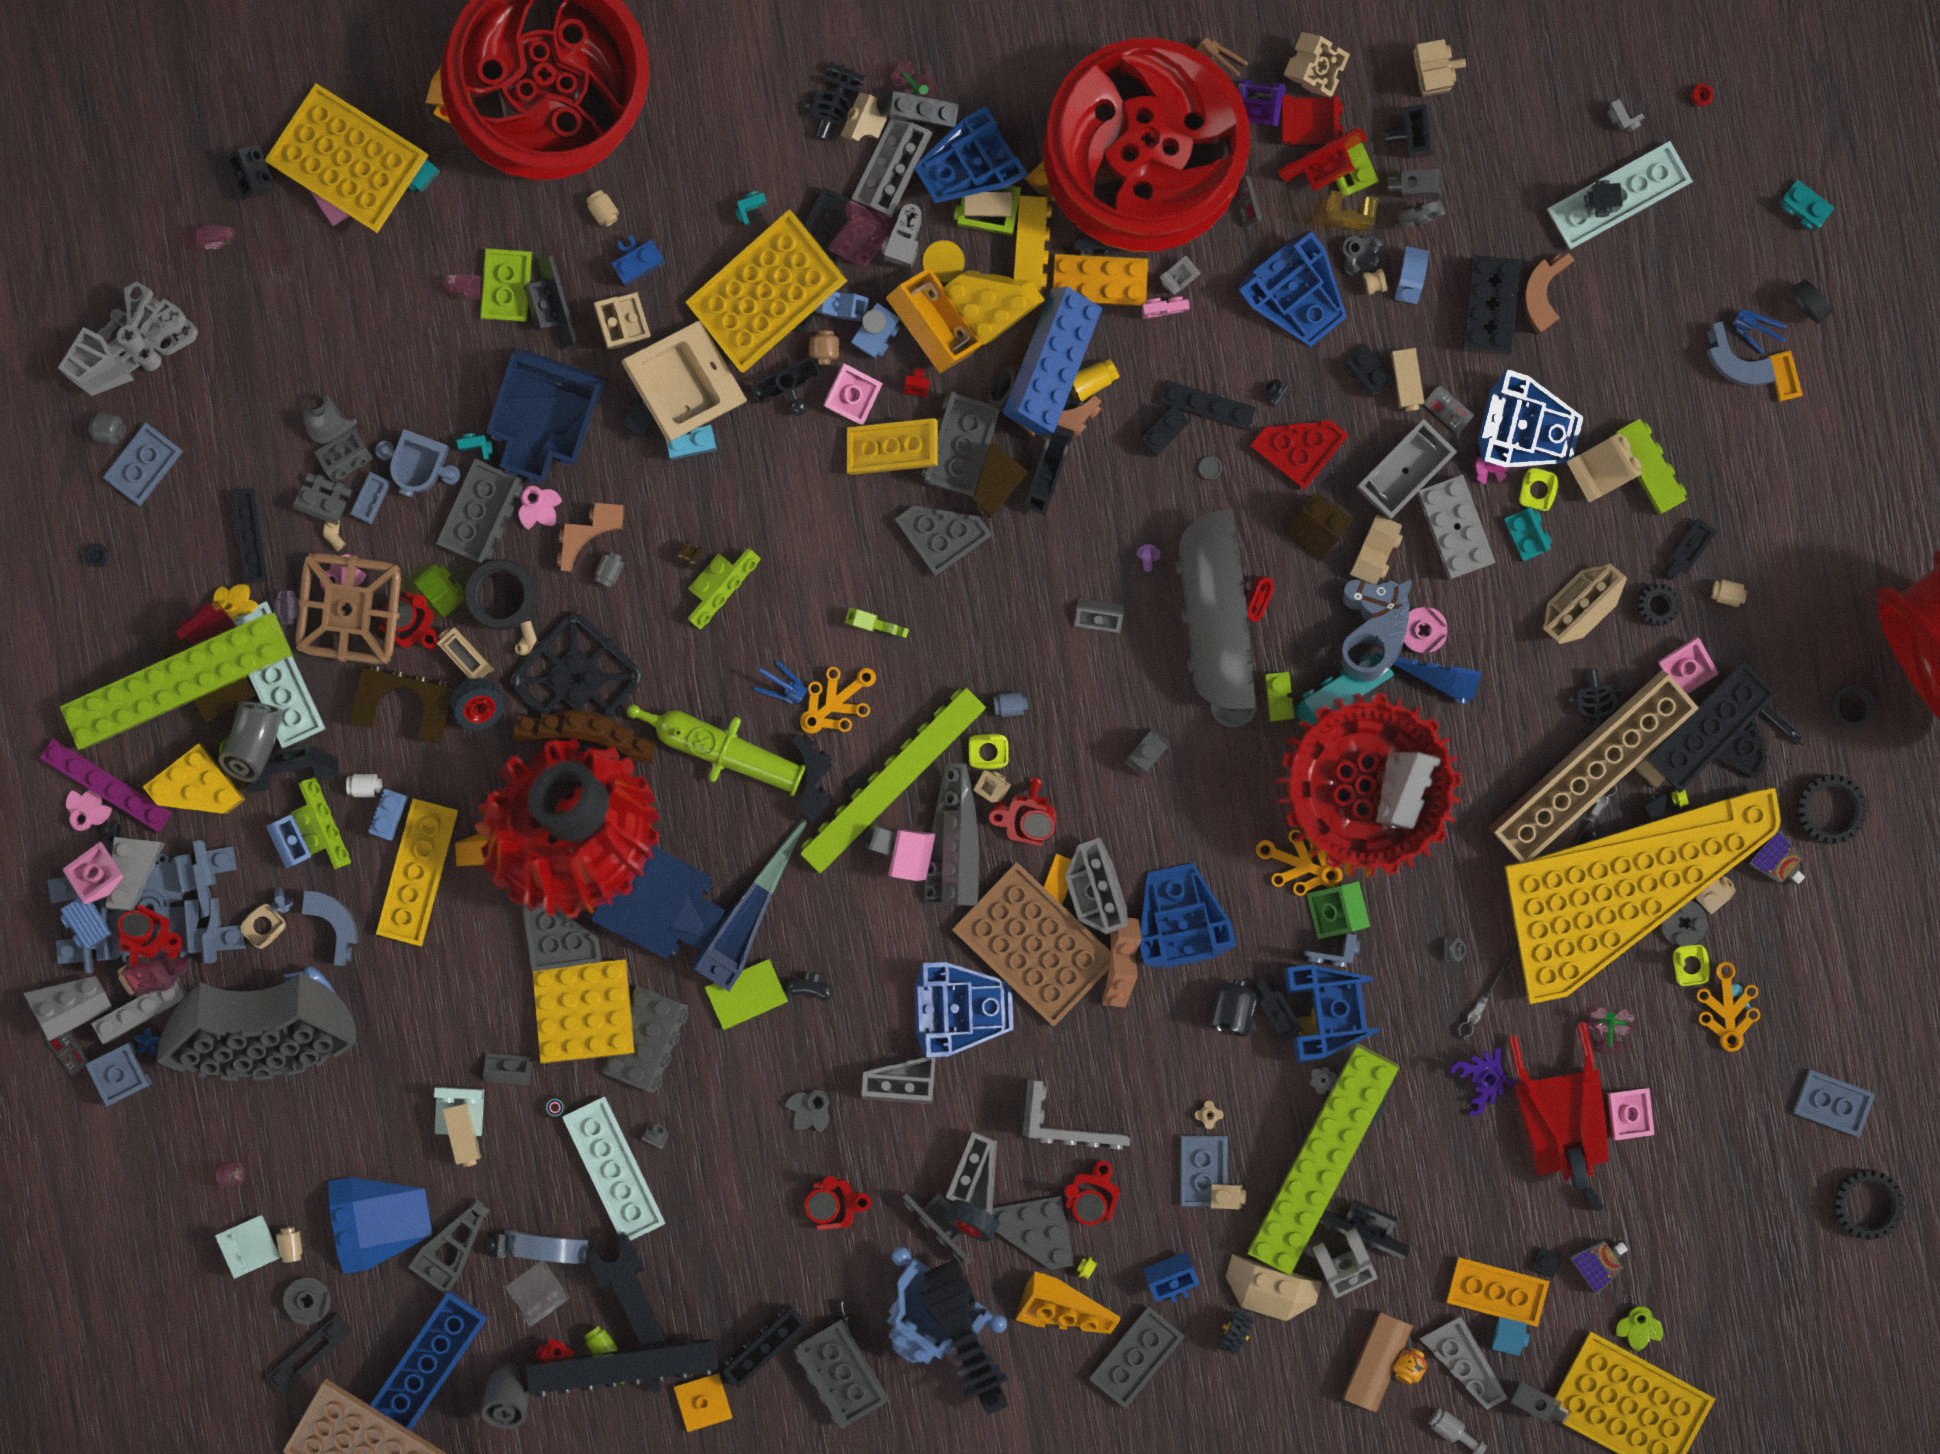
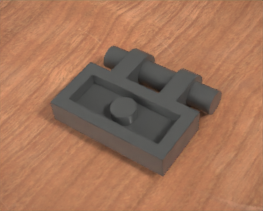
M308 473L305 481L313 484L312 488L302 486L293 508L337 525L346 507V502L339 500L340 496L350 498L352 490L344 487L345 484L340 482L336 484L326 480L325 476L320 474L316 476ZM321 488L333 492L332 495L329 496L320 492Z

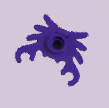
M1498 1047L1495 1049L1493 1057L1488 1052L1483 1051L1484 1059L1473 1055L1470 1059L1475 1063L1470 1064L1459 1060L1454 1062L1450 1068V1071L1455 1073L1457 1068L1462 1067L1459 1073L1461 1078L1471 1073L1470 1079L1475 1084L1474 1088L1477 1092H1480L1479 1095L1470 1098L1473 1104L1477 1103L1475 1109L1468 1110V1114L1471 1116H1478L1483 1112L1488 1096L1489 1103H1494L1497 1089L1499 1094L1504 1096L1503 1082L1509 1086L1515 1085L1501 1068V1049Z

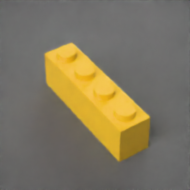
M1020 196L1014 279L1032 281L1041 293V287L1046 288L1047 274L1043 273V264H1048L1049 250H1044L1045 241L1050 239V227H1046V218H1051L1052 204H1047V197Z

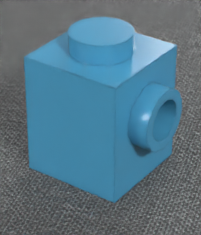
M1499 1317L1494 1330L1492 1349L1519 1356L1522 1348L1527 1347L1530 1334L1526 1333L1527 1323Z

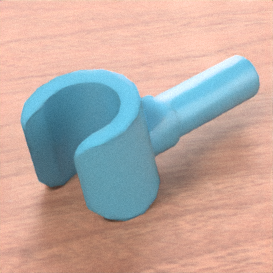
M1732 983L1733 997L1738 996L1739 999L1743 994L1742 987L1737 983ZM1748 1003L1744 1008L1747 1011L1751 1006Z

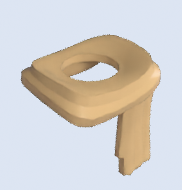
M263 904L253 910L243 920L240 930L255 947L263 949L285 929L286 922L277 911L271 910L270 905ZM262 916L270 919L272 923L270 932L264 935L258 934L253 927L254 921Z

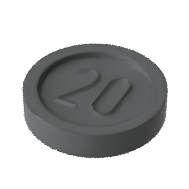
M1205 457L1199 464V473L1207 480L1216 479L1222 472V464L1216 457Z

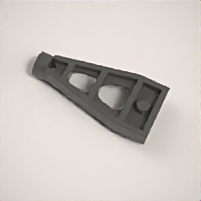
M475 1199L467 1211L419 1251L408 1268L446 1295L460 1277L481 1223L489 1213L490 1208L483 1202ZM473 1211H475V1212H476L477 1214H479L480 1216H479V1217L474 1216V1215H473ZM460 1224H465L471 1229L466 1242L463 1244L452 1237L453 1231ZM447 1242L453 1244L458 1250L452 1265L445 1264L435 1256V1251Z

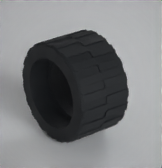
M561 761L542 771L539 777L535 779L530 789L528 802L532 816L550 834L561 841L573 842L590 836L601 826L600 824L605 820L609 810V796L603 784L582 764L575 761ZM582 788L581 796L574 807L563 814L555 815L560 800L570 791Z

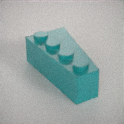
M1368 652L1358 659L1360 664L1357 666L1363 668L1374 667L1383 660V657L1379 652L1374 655ZM1342 669L1339 671L1342 676L1336 680L1332 676L1321 683L1323 688L1316 692L1313 688L1302 696L1304 700L1293 707L1294 712L1300 722L1305 721L1314 726L1317 723L1315 711L1323 706L1334 711L1333 699L1341 698L1344 706L1349 705L1353 702V694L1360 693L1363 696L1394 675L1393 672L1389 669L1376 680L1361 682L1349 677Z

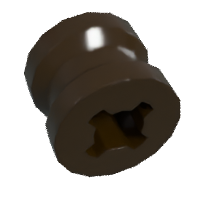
M686 541L676 561L686 563L693 570L703 549L700 547L695 548L691 542Z

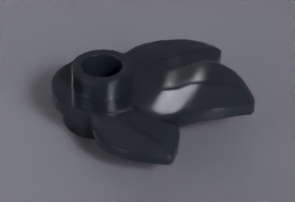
M1370 235L1362 238L1358 236L1347 237L1342 243V252L1345 255L1343 264L1345 271L1354 278L1360 270L1374 273L1377 269H1380V261L1376 253L1383 249V242ZM1353 243L1357 245V250L1355 252L1351 250V245Z

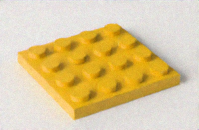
M625 959L533 971L540 1062L542 1064L635 1053L627 961Z

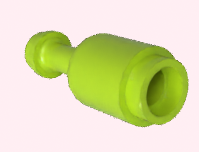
M600 1326L595 1327L584 1336L586 1339L585 1343L592 1353L618 1350L611 1337Z

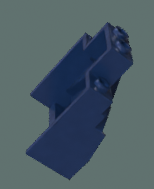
M518 348L513 352L486 433L491 434V438L500 442L508 440L500 467L505 469L504 472L514 476L521 474L527 476L528 481L540 484V481L545 482L548 479L554 457L558 458L557 461L565 465L575 464L579 459L595 409L600 403L607 378L522 348Z
M655 845L651 846L650 851L653 854V858L646 859L642 868L644 875L635 876L631 881L633 890L626 896L617 894L612 897L613 904L611 905L606 902L598 906L591 920L665 959H669L670 955L675 957L681 946L677 943L679 939L702 950L703 943L726 916L724 915L725 909L702 898L703 893L708 895L714 882L710 881L712 876Z

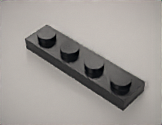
M1169 380L1166 381L1160 401L1161 404L1171 407L1174 405L1177 409L1246 430H1250L1256 410L1254 406Z
M255 488L231 491L244 584L269 581Z

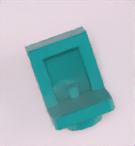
M758 191L751 192L745 195L746 199L737 202L739 208L735 209L739 222L744 221L745 226L750 225L746 212L767 205L764 193L759 194Z
M476 433L462 435V439L457 440L460 451L482 448L485 461L490 460V454H493L492 441H487L485 435L476 437Z

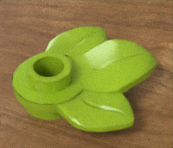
M1636 1306L1630 1311L1629 1316L1618 1322L1616 1335L1619 1337L1628 1336L1630 1346L1635 1351H1640L1645 1348L1649 1339L1661 1341L1663 1329L1661 1323L1652 1317L1649 1308ZM1640 1315L1645 1316L1642 1321H1638L1637 1317Z

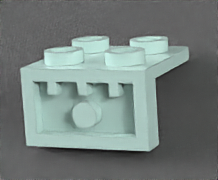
M436 1087L434 1091V1097H437L435 1133L449 1135L443 1109L467 1103L476 1136H481L484 1089Z
M262 1215L215 1236L234 1279L280 1258L278 1249Z

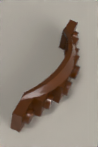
M568 710L551 715L541 714V719L517 715L513 735L515 740L536 743L537 739L574 738L592 741L608 747L613 746L616 750L628 755L631 761L652 764L656 744L655 740L633 737V730L625 729L621 724L607 716L584 710Z

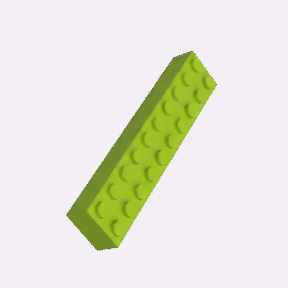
M275 613L265 614L60 706V709L78 750H81L248 677L293 655Z
M1358 1043L1355 1044L1248 1248L1249 1255L1291 1275L1399 1069L1397 1063Z

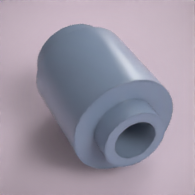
M1022 692L1004 693L994 697L996 715H1001L1002 717L1024 715V710H1028L1027 696H1022Z

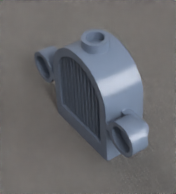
M403 429L396 449L389 441H382L376 446V454L379 458L383 460H390L392 458L391 475L397 485L400 486L399 493L412 497L413 493L429 490L436 483L439 475L442 476L444 482L450 485L458 483L461 478L460 470L452 465L443 467L450 448L443 443Z

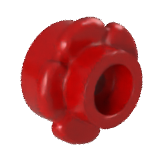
M1697 84L1694 87L1695 89L1691 91V99L1694 100L1697 106L1709 105L1713 100V90L1709 85Z

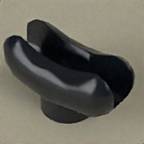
M804 971L803 978H793L788 984V992L793 996L809 994L818 997L822 1001H827L832 997V988L828 983L821 982L823 974Z

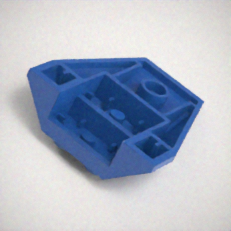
M986 106L966 116L914 167L935 203L1005 188L1028 176L1018 157H1014L1001 136L998 126Z
M1311 230L1284 242L1249 271L1238 289L1253 309L1309 346L1314 345L1347 318L1326 250Z
M1505 370L1489 393L1478 440L1482 460L1502 467L1567 463L1574 456L1583 417L1530 377Z
M1194 863L1147 873L1140 931V949L1145 966L1171 968L1214 959L1236 946L1229 918Z
M946 962L921 963L914 986L916 1035L925 1057L951 1056L1014 1030L1012 987L1005 980Z
M354 1177L328 1181L329 1208L336 1250L344 1274L368 1270L433 1235L425 1188Z

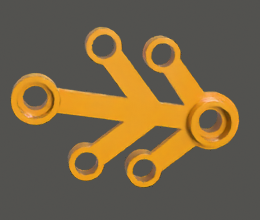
M830 667L826 672L828 678L826 705L818 710V699L822 692V685L819 682H812L808 687L810 693L809 710L802 715L800 720L802 729L807 733H817L821 728L839 729L842 732L851 730L852 723L848 718L840 720L825 719L831 712L857 714L860 717H867L870 713V707L865 703L859 705L842 703L863 686H872L876 680L874 671L869 668L861 669L858 672L857 679L836 696L837 681L841 673L838 668ZM831 670L838 672V676L834 679L829 676ZM869 673L871 675L870 681H863L862 675ZM817 684L820 687V691L813 693L811 691L812 685ZM866 706L868 709L867 713L861 715L858 711L859 707ZM810 717H814L817 721L814 726H809L807 723ZM842 721L849 722L848 729L844 730L841 728L840 724Z
M1292 830L1288 838L1290 842L1294 843L1300 858L1275 849L1274 844L1268 840H1263L1257 844L1256 853L1260 858L1269 859L1272 857L1296 867L1282 874H1274L1271 882L1275 887H1281L1285 882L1308 872L1318 875L1305 883L1297 882L1294 884L1293 892L1298 896H1302L1308 890L1322 884L1326 887H1335L1342 880L1343 875L1339 867L1333 869L1326 865V855L1324 852L1320 851L1317 854L1321 866L1315 865L1307 855L1308 852L1303 840L1298 843L1292 840V833H1299V830ZM1263 845H1267L1270 848L1268 854L1261 852ZM1327 872H1334L1335 878L1328 880L1326 877ZM1278 875L1283 878V882L1280 885L1274 882V878ZM1298 884H1302L1305 889L1303 893H1298L1296 891V886Z
M1722 961L1717 965L1716 973L1722 980L1724 1005L1711 996V992L1707 988H1700L1697 991V998L1725 1019L1726 1029L1713 1020V1015L1709 1011H1702L1699 1014V1022L1704 1026H1708L1720 1036V1044L1726 1051L1734 1052L1742 1047L1744 1041L1742 1035L1753 1022L1760 1019V1011L1756 1007H1750L1746 1011V1017L1735 1028V1017L1751 999L1757 997L1758 988L1754 984L1746 985L1744 993L1733 1005L1731 979L1735 976V967L1729 961ZM1728 966L1730 972L1723 974L1721 972L1722 967ZM1752 987L1756 992L1754 995H1748L1747 989ZM1706 991L1709 994L1708 997L1701 999L1699 996L1701 992ZM1756 1011L1758 1015L1756 1018H1750L1749 1012ZM1707 1014L1710 1016V1021L1703 1022L1701 1018ZM1729 1036H1735L1736 1041L1734 1043H1729L1727 1041V1038Z

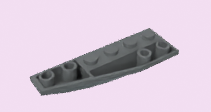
M946 764L931 833L935 834V839L925 880L924 904L978 906L979 842L972 787L966 764Z

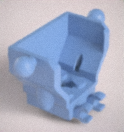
M905 1247L895 1248L891 1255L893 1262L896 1265H906L907 1267L898 1279L899 1297L889 1309L892 1315L887 1322L893 1326L889 1332V1337L893 1342V1350L912 1363L924 1361L928 1364L933 1356L942 1359L945 1353L951 1354L955 1347L951 1348L950 1342L952 1339L950 1335L931 1317L923 1305L915 1283L914 1276L926 1272L930 1268L916 1258H911L910 1252ZM976 1301L972 1315L973 1330L978 1334L987 1322L991 1332L996 1334L1002 1333L1007 1327L1006 1319L1001 1315L993 1316L987 1308Z

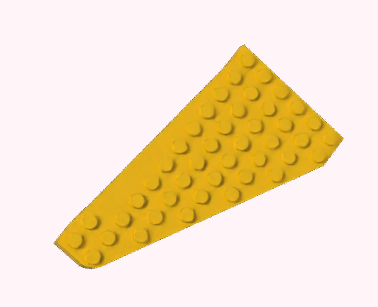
M1769 787L1750 791L1529 861L1505 865L1528 1002L1533 1004L1567 997L1773 837L1778 831L1781 821L1776 789Z

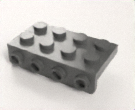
M952 391L950 396H945L942 409L946 410L944 418L938 419V466L923 467L921 475L926 476L924 483L974 497L1000 410L992 407L990 404L957 395L956 392Z
M474 459L436 544L480 564L490 561L495 551L492 546L495 540H500L505 529L501 526L505 518L509 520L514 510V506H511L515 497L519 498L523 490L522 479Z
M636 985L630 1000L635 1053L608 1056L602 1073L642 1090L654 1093L662 1084V1073L671 1061L670 1053L680 1038V1027L688 1018V1005Z
M842 1319L799 1343L794 1348L795 1359L805 1368L807 1379L812 1385H815L819 1392V1399L824 1405H827L833 1422L839 1425L841 1429L890 1400Z

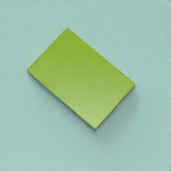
M485 248L481 319L528 321L529 304L523 286L529 284L531 280L532 252Z
M770 959L743 970L729 992L716 983L705 987L723 1030L788 1002Z

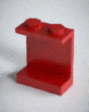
M1284 95L1281 102V145H1324L1328 141L1343 137V124H1339V115L1343 114V102L1338 101V95H1333L1332 98H1292V95Z

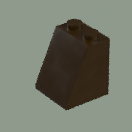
M993 442L989 445L974 499L975 510L984 518L987 516L993 518L1028 476L1027 470Z
M1315 492L1284 533L1321 561L1349 527L1353 519L1318 492Z

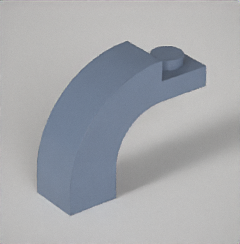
M1723 322L1710 326L1711 330L1708 331L1710 343L1715 344V348L1709 349L1707 354L1715 369L1723 377L1744 386H1760L1776 381L1771 358L1755 362L1739 359L1729 348Z
M304 891L302 914L320 916L332 924L337 937L334 965L345 966L346 961L351 960L352 948L348 947V943H358V930L351 912L341 901L329 894Z
M505 1230V1234H507L506 1254L541 1261L574 1264L586 1263L588 1240Z

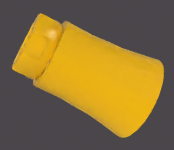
M1111 359L1099 361L1077 372L1071 388V392L1077 401L1081 400L1084 402L1090 396L1109 386L1114 380L1119 378L1118 371Z

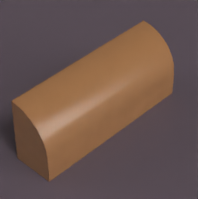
M1378 1312L1342 1396L1344 1400L1377 1412L1394 1373L1393 1365L1400 1352L1403 1351L1414 1325L1384 1312Z

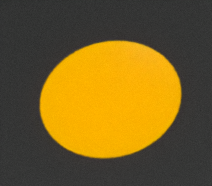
M945 240L931 244L923 256L924 270L930 267L940 282L954 280L961 274L965 264L962 250L955 243Z

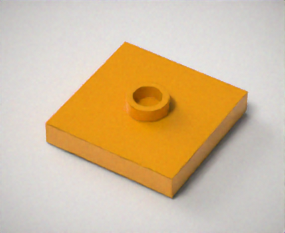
M719 1373L674 1386L687 1432L733 1418Z

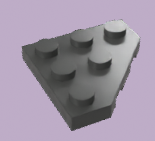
M912 506L895 518L897 524L935 576L992 536L981 518L975 515Z
M522 903L532 972L602 962L599 938L574 919L567 918L563 911L555 912L552 917L548 916L544 909L538 907L531 912Z
M1061 1196L993 1208V1217L999 1222L996 1230L998 1234L1050 1270L1073 1266Z

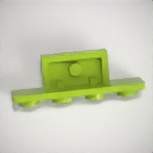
M748 548L736 563L732 565L718 553L688 588L702 600L700 605L688 617V620L699 629H702L711 620L715 612L725 604L734 590L741 585L746 576L755 569L761 558Z
M316 778L300 782L299 786L307 805L291 812V815L295 820V824H297V828H299L303 841H306L305 845H307L309 853L315 854L326 849L335 869L350 864L348 851L342 842L339 830L334 823Z

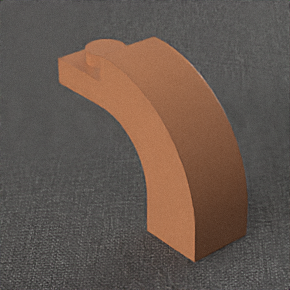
M1560 253L1550 261L1551 267L1544 259L1533 270L1527 280L1523 298L1524 308L1530 324L1538 335L1559 319V316L1548 302L1547 286L1555 275L1574 261L1569 253L1565 256Z

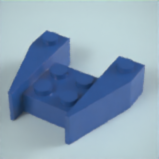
M1316 965L1287 967L1284 970L1287 994L1312 991L1317 1035L1297 1037L1293 1040L1296 1063L1320 1061L1380 1031L1379 1027L1370 1029L1366 1027L1361 985L1371 983L1373 977Z

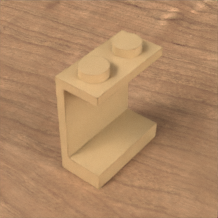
M1621 433L1567 461L1589 503L1643 474L1640 461L1632 455L1630 443Z

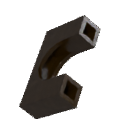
M176 633L160 641L163 646L160 648V651L165 659L194 647L187 638L180 640ZM245 677L194 700L197 706L195 712L201 721L205 720L206 723L210 724L238 708L239 702L250 701L258 695L249 678Z
M369 665L368 669L362 668L350 723L375 729L383 698L394 689L409 688L419 695L424 706V715L418 738L444 744L451 713V695L455 692V689L450 688L451 683L437 680V685L428 683V678L417 675L414 676V679L405 678L406 673L392 670L391 674L382 672L383 668Z

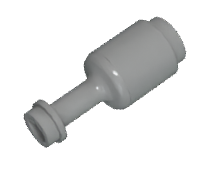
M1438 1408L1430 1417L1428 1424L1432 1426L1431 1429L1449 1442L1454 1443L1456 1440H1460L1473 1450L1472 1454H1483L1486 1450L1487 1445L1482 1440L1477 1442L1464 1432V1423L1446 1410L1442 1411Z

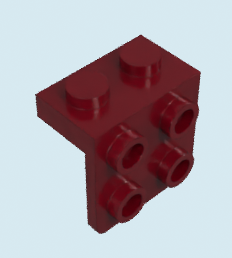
M218 601L211 604L205 602L196 610L198 614L191 619L188 616L178 624L180 629L175 633L180 640L187 638L193 646H196L238 626Z

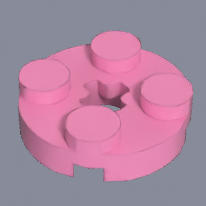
M1427 607L1415 608L1410 611L1404 644L1410 650L1420 654L1431 653L1439 649L1447 637V622L1444 616L1436 609ZM1420 624L1422 626L1429 625V636H1420L1418 634L1420 631L1418 626Z

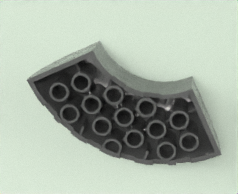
M1233 509L1221 510L1206 514L1195 520L1184 531L1179 542V560L1175 561L1176 574H1181L1186 608L1181 609L1182 620L1183 623H1187L1191 659H1186L1187 671L1193 674L1196 690L1208 702L1229 709L1255 708L1251 647L1246 618L1247 609Z
M300 972L278 986L258 991H228L200 982L181 1000L170 1016L160 1039L157 1063L184 1072L185 1069L198 1072V1076L205 1078L206 1075L220 1076V1080L238 1081L239 1077H253V1081L274 1079V1075L287 1073L290 1076L304 1072L306 1067L312 1065L318 1067L324 1064V1060L332 1056L336 1058L356 1043V1028L352 1015L343 1001L327 986Z

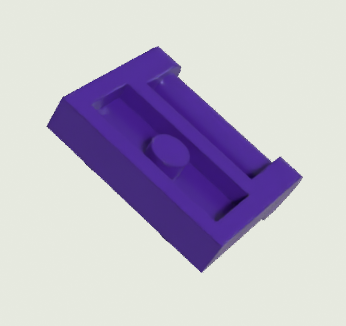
M1242 79L1239 83L1238 92L1242 97L1249 123L1278 126L1282 97H1284L1286 92L1285 85L1275 83L1274 85L1252 83L1250 80ZM1250 92L1272 94L1271 101L1248 98V94Z

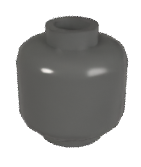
M101 412L90 420L89 434L92 435L93 440L96 442L114 445L125 435L126 427L118 415Z

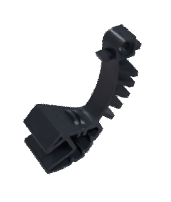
M955 1258L914 1276L923 1305L931 1317L947 1331L952 1339L950 1342L951 1348L955 1347L957 1353L953 1356L955 1362L962 1361V1365L957 1369L959 1376L966 1374L961 1380L963 1388L967 1387L963 1392L964 1396L968 1398L978 1394L980 1403L987 1415L1008 1407V1402L1000 1385L1007 1381L1008 1378L1006 1374L999 1373L1001 1372L999 1365L989 1364L994 1361L992 1354H984L983 1351L986 1350L984 1343H979L978 1335L972 1328V1315L976 1304V1297L967 1276H964L958 1259Z

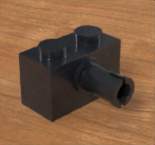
M1427 104L1403 107L1405 127L1385 129V135H1387L1385 137L1386 143L1407 141L1408 154L1413 158L1437 155L1432 109Z

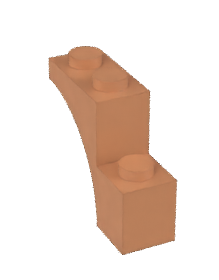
M1094 395L1082 406L1062 411L1057 425L1074 430L1073 435L1078 437L1086 428L1083 423L1089 417L1093 420L1101 411L1099 405L1102 401ZM1019 424L1032 437H1035L1037 435L1036 433Z
M595 503V507L590 508L589 522H593V526L565 524L564 529H560L559 543H563L562 552H558L557 566H561L562 572H572L574 560L578 552L591 538L603 532L623 529V505Z
M1128 918V927L1110 933V965L1102 997L1103 1005L1125 1008L1137 980L1135 955L1141 942L1139 919Z

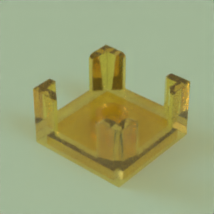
M1331 191V195L1328 197L1324 224L1371 231L1374 226L1378 198L1368 196L1366 202L1362 205L1361 214H1358L1357 211L1353 210L1341 211L1343 193Z

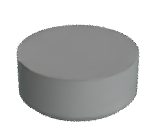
M870 310L863 317V326L867 332L878 334L884 330L886 318L882 312Z

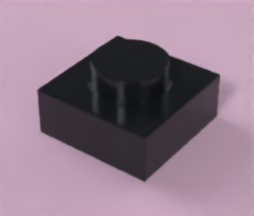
M488 1232L485 1244L487 1256L506 1258L507 1234Z
M1540 1247L1531 1269L1554 1278L1563 1256Z

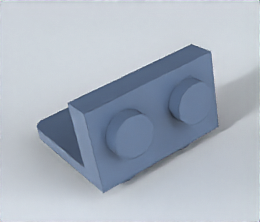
M1345 934L1341 957L1304 951V956H1309L1308 961L1323 963L1324 959L1332 960L1331 965L1346 967L1347 963H1353L1354 954L1358 955L1360 941L1356 940L1357 935Z

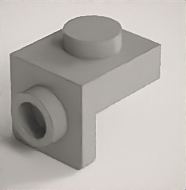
M1620 99L1608 106L1610 109L1608 115L1613 123L1617 122L1621 131L1628 129L1630 132L1640 127V121L1645 118L1643 114H1640L1630 119Z
M1185 256L1167 272L1163 273L1160 278L1164 288L1175 295L1201 273L1190 259Z

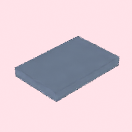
M145 422L102 478L137 505L141 506L176 462L183 450Z
M1808 1069L1792 1113L1860 1138L1875 1093Z
M1180 1135V1206H1211L1212 1184H1227L1228 1136Z

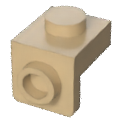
M1721 876L1695 898L1712 915L1731 899L1736 889L1730 879Z
M1212 1184L1211 1208H1242V1204L1246 1203V1190H1242L1243 1185Z

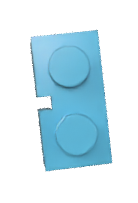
M711 425L696 428L691 431V434H685L669 443L666 440L671 460L717 450Z

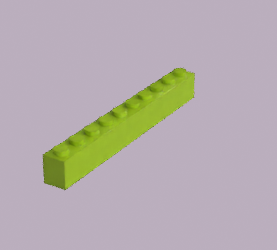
M959 688L950 697L953 702L947 708L942 705L933 714L936 719L931 724L926 721L917 730L920 735L915 740L909 738L900 747L903 751L897 757L893 754L884 763L886 768L881 773L876 771L867 780L870 784L864 790L860 787L851 796L853 801L847 807L843 804L834 813L836 818L831 823L826 821L817 830L820 834L814 840L810 837L801 846L803 851L800 854L819 873H822L986 709L967 688L964 691Z

